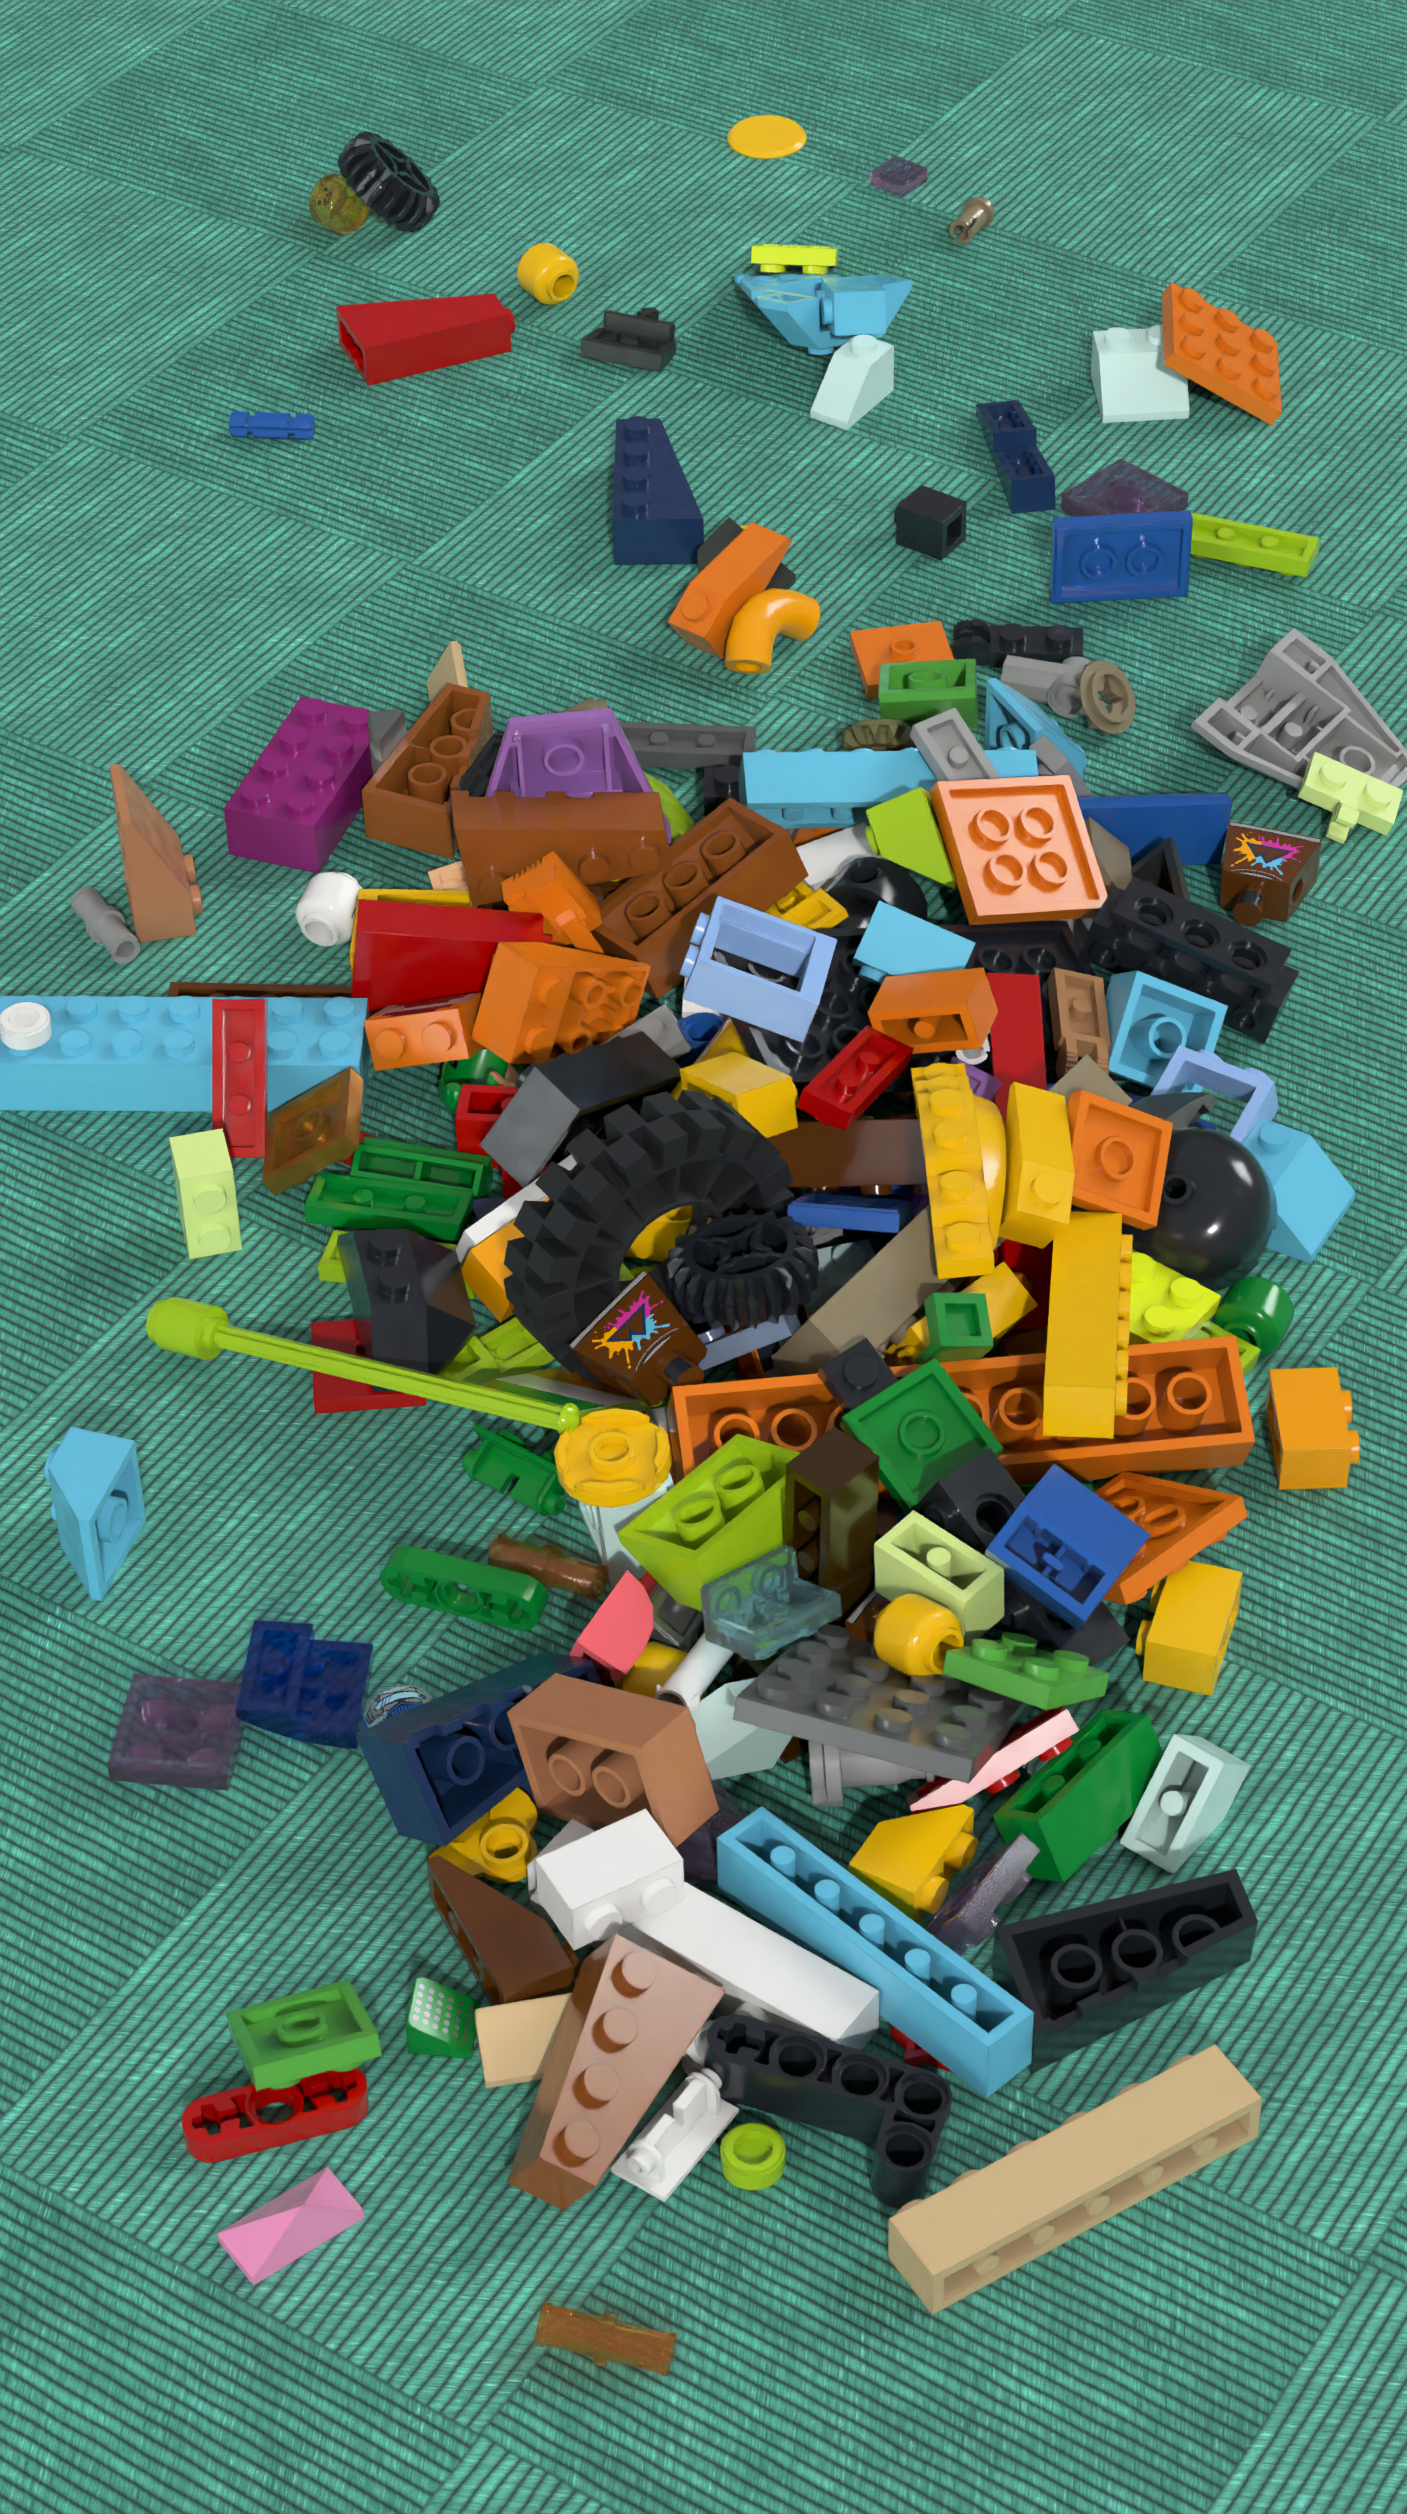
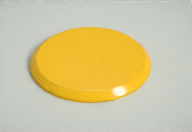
M761 115L744 119L734 125L727 134V142L734 151L744 156L759 159H773L791 155L799 151L805 145L807 139L805 130L791 119L774 115Z

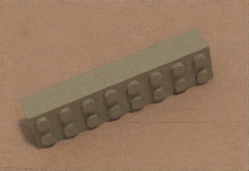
M1088 1054L1048 1090L1049 1092L1064 1095L1066 1107H1068L1069 1095L1081 1089L1126 1106L1133 1101ZM930 1204L814 1313L771 1357L788 1376L817 1374L820 1366L865 1338L869 1340L883 1359L885 1357L883 1353L893 1343L897 1346L906 1337L905 1332L926 1316L924 1301L932 1293H951L967 1278L938 1279ZM998 1237L997 1245L993 1252L1006 1240L1005 1238Z

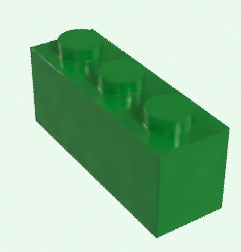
M1102 1709L1071 1739L1073 1743L1069 1748L1050 1759L993 1815L1018 1876L1064 1883L1067 1879L1075 1876L1081 1869V1865L1103 1843L1112 1839L1116 1835L1117 1829L1135 1812L1164 1754L1148 1714Z

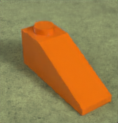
M752 522L689 583L668 623L688 645L725 661L726 643L734 616L747 599L766 589L791 545V539Z

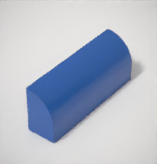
M1225 792L1077 797L1084 820L1088 817L1092 818L1129 847L1131 867L1168 837L1176 841L1182 865L1221 863L1232 808L1231 799Z

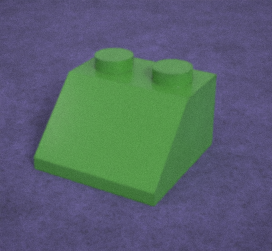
M976 659L881 663L878 692L881 719L899 720L908 723L909 727H913L914 724L956 708L969 729L978 728Z

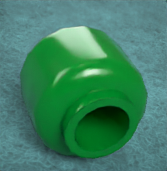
M1254 1276L1240 1278L1229 1287L1215 1313L1213 1323L1261 1349L1259 1357L1268 1356L1279 1347L1294 1317L1293 1302L1286 1291L1275 1282Z

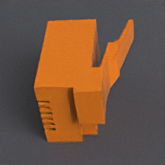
M554 851L541 858L542 862L537 860V865L532 863L531 868L527 866L526 872L524 869L520 870L521 875L517 872L515 874L516 878L512 875L501 882L503 899L508 905L509 911L542 913L544 916L543 934L553 935L552 945L565 947L573 943L577 950L596 954L604 953L602 947L590 933V931L602 925L598 898Z

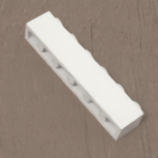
M571 1819L535 1858L595 1831ZM534 1858L527 1866L529 1904L541 1917L554 1923L538 1900ZM684 1882V1900L674 1904L664 1913L650 1915L616 1932V1934L726 1990L713 2010L721 2016L731 2014L744 2015L858 2050H862L879 2030V1990ZM608 1939L594 1941L589 1944L597 1949Z

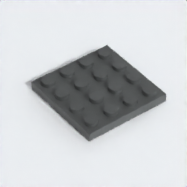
M821 1624L816 1627L811 1626L736 1697L733 1720L969 1784L1002 1746V1743L1012 1730L1019 1726L1034 1706L944 1674L942 1676L938 1674L911 1675L910 1678L891 1668L887 1662L878 1658L874 1648V1640L870 1643L850 1637V1632L843 1627Z

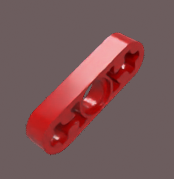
M358 2068L344 2072L329 2070L304 2077L296 2085L284 2089L265 2088L257 2091L254 2084L198 2098L188 2105L182 2116L186 2149L192 2157L199 2161L215 2163L351 2128L361 2122L368 2112L367 2082L364 2074ZM342 2090L347 2100L335 2102L334 2097L330 2093ZM310 2097L312 2111L305 2112L304 2098ZM271 2103H285L293 2108V2113L287 2119L277 2123L266 2122L258 2116L261 2109ZM246 2113L248 2127L241 2129L240 2117L238 2118V2115ZM209 2123H217V2127L221 2132L215 2135H208V2131L204 2126Z

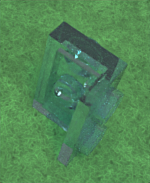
M782 1545L704 1584L701 1588L706 1641L738 1653L741 1657L748 1660L766 1659L772 1656L777 1649L800 1637L813 1635L818 1631L819 1627L842 1616L840 1594L799 1579L796 1550L787 1545Z

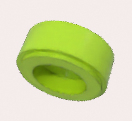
M745 2123L731 2129L721 2142L720 2162L722 2173L731 2184L744 2190H762L772 2186L782 2177L785 2171L786 2147L782 2136L772 2127L761 2123Z

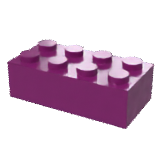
M300 697L224 807L229 855L319 873L363 807L361 790L373 777L367 716H369V712L374 711L361 707L354 708L325 702L316 698Z

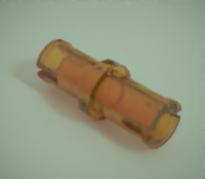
M499 1534L498 1539L493 1541L488 1554V1565L527 1574L538 1580L547 1591L554 1587L587 1597V1599L597 1601L598 1596L603 1594L608 1579V1568L606 1565L595 1564L565 1555L561 1547L552 1544L539 1547L509 1538V1536Z
M545 2301L537 2325L535 2344L540 2346L548 2345L593 2357V2364L607 2367L611 2361L659 2372L661 2375L668 2376L675 2353L677 2333H667L620 2321L619 2313L608 2310L604 2312L603 2316L556 2306L551 2302Z

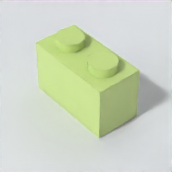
M223 1129L170 1137L179 1217L189 1259L243 1250L234 1173Z
M913 1510L874 1543L875 1591L891 1602L895 1598L907 1593L920 1594L950 1609L960 1620L963 1630L964 1647L972 1645L973 1639H979L1004 1617V1568Z

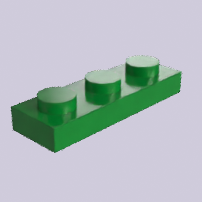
M318 1173L304 1205L306 1223L363 1230L407 1229L422 1237L436 1240L460 1241L473 1213L474 1195L473 1191Z

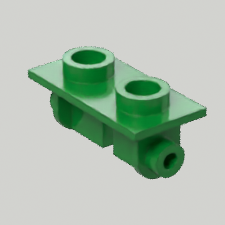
M476 1424L473 1429L481 1439L482 1444L478 1450L470 1449L463 1458L462 1467L468 1471V1477L502 1495L515 1477L518 1481L509 1493L512 1500L537 1512L541 1516L549 1514L559 1515L566 1504V1496L564 1495L566 1490L559 1483L554 1454L544 1451L540 1457L526 1450L527 1445L513 1433L502 1428L493 1433Z

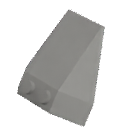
M1295 628L1269 650L1256 675L1227 702L1219 697L1191 725L1193 730L1237 764L1297 790H1300L1307 765L1315 752L1399 789L1407 782V750L1335 660Z

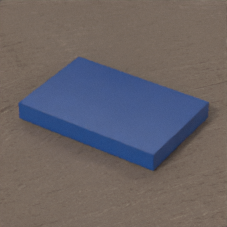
M1191 511L1053 518L1049 590L1051 604L1188 596L1193 524Z
M807 1193L788 1205L787 1217H792L795 1225L899 1233L913 1220L914 1203H911V1200Z

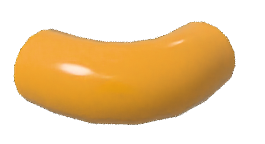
M769 588L747 599L732 620L726 643L725 667L731 671L744 674H763L769 672L772 664L773 645L777 635H782L795 641H804L815 632L820 619V606L817 600L797 591Z

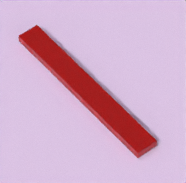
M987 973V979L998 1009L988 1034L990 1075L1002 1083L999 1090L995 1093L992 1102L1000 1111L1004 1129L1009 1090L1013 1082L1047 1091L1039 975ZM1006 1239L1000 1245L1001 1263L1004 1261L1012 1272H1022L1027 1279L1032 1281L1033 1289L1030 1291V1295L1038 1304L1028 1316L1006 1335V1338L1048 1326L1053 1240L1042 1249Z

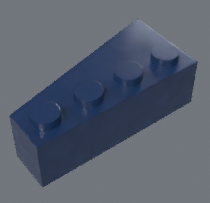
M642 416L616 419L612 519L614 565L698 564L697 550L704 543V519L661 419H648Z
M544 1651L356 1733L355 1736L398 1834L412 1839L447 1846L524 1783L528 1777L507 1712L555 1673L602 1685L592 1660Z

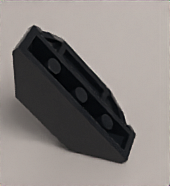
M407 1229L356 1230L338 1235L337 1246L364 1358L438 1375L454 1360L475 1335L476 1323L457 1253ZM371 1385L372 1392L395 1391Z

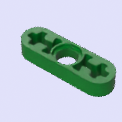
M412 1546L396 1548L380 1575L383 1588L399 1601L520 1631L533 1629L537 1625L549 1600L545 1587L538 1580L527 1574ZM453 1582L461 1583L469 1587L476 1594H470L462 1591L461 1589L456 1587L453 1584Z

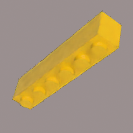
M1070 1211L1069 1225L1053 1239L1044 1378L1043 1436L1114 1439L1115 1416H1126L1133 1235L1122 1234V1213Z

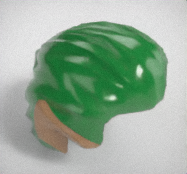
M488 1049L480 1050L469 1059L458 1060L455 1068L449 1062H445L442 1067V1077L438 1080L439 1087L437 1091L440 1093L439 1099L449 1112L456 1115L462 1084L516 1087L515 1083L526 1069L525 1064H509Z

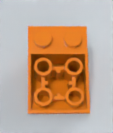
M499 942L471 1038L509 1064L546 1063L563 1053L570 1055L582 1051L591 1044L598 1046L634 1023L651 966L647 963L541 942Z

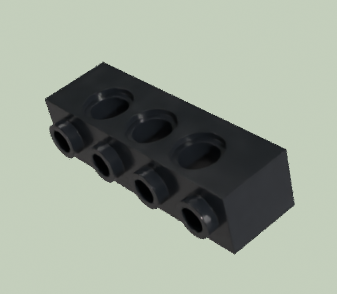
M990 1448L937 1481L921 1499L919 1505L925 1511L926 1519L982 1555H985L988 1546L1026 1496ZM976 1518L985 1521L991 1527L993 1534L983 1530ZM1004 1576V1617L999 1620V1623L1010 1633L1023 1634L1036 1639V1648L1050 1653H1054L1056 1650L1076 1652L1089 1658L1088 1666L1098 1668L1110 1660L1131 1640L1103 1601L1081 1630L1078 1631ZM1046 1613L1057 1618L1063 1630L1054 1627L1049 1622Z

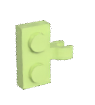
M1315 752L1307 765L1297 797L1333 812L1325 837L1344 844L1349 829L1354 828L1356 823L1387 836L1394 825L1404 790Z

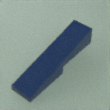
M1019 400L976 404V416L1011 513L1056 510L1055 475L1037 447L1036 428Z

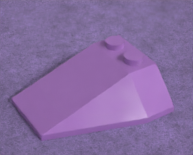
M612 708L509 718L484 797H493L494 791H515V797L545 798L546 791H565L566 796L571 798H590L593 792H653ZM664 814V819H665V824H666V829H667V834H668V841H669V846H670V845H672V841H671V828H670V824H669V822H668V820H667V818H666V816H665V814Z

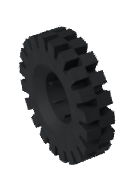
M682 1090L678 1100H675L668 1092L644 1097L640 1115L628 1104L604 1116L607 1139L602 1142L588 1128L566 1146L577 1164L569 1171L552 1161L535 1183L550 1199L548 1202L524 1200L513 1225L525 1237L508 1241L504 1265L513 1273L504 1279L506 1297L515 1307L512 1312L521 1325L563 1367L571 1373L576 1371L585 1380L600 1381L590 1373L568 1345L633 1280L619 1281L621 1265L634 1240L650 1223L671 1210L691 1205L692 1215L689 1226H704L707 1224L708 1217L710 1216L720 1219L728 1217L730 1211L734 1215H743L750 1209H753L755 1215H763L769 1211H774L777 1219L787 1216L788 1205L794 1201L795 1195L786 1188L788 1184L793 1182L788 1163L779 1156L781 1152L730 1104L716 1096L711 1100L703 1092ZM689 1226L687 1228L685 1235H688L689 1233ZM667 1258L656 1268L648 1272V1274L679 1312L677 1304L673 1301L672 1292L668 1290L666 1278L668 1273ZM681 1314L695 1334L709 1329L707 1321L700 1324L692 1323L690 1315Z

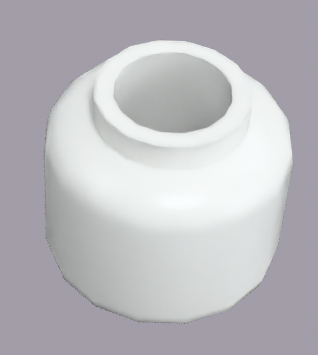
M323 872L310 880L298 902L295 914L301 931L311 942L321 946L345 944L352 939L359 889H362L355 878L342 872Z

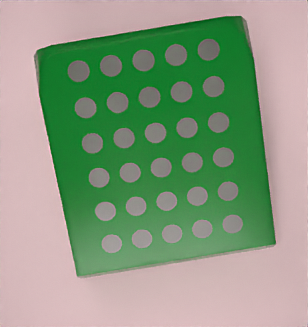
M415 1977L406 2021L408 2054L472 2059L476 2038L474 2012L476 2009L481 2008V2002L430 1979Z

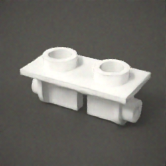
M703 2068L699 2073L691 2072L611 2167V2172L661 2201L666 2202L739 2113V2108L720 2098L719 2089L722 2086L720 2077L708 2068Z

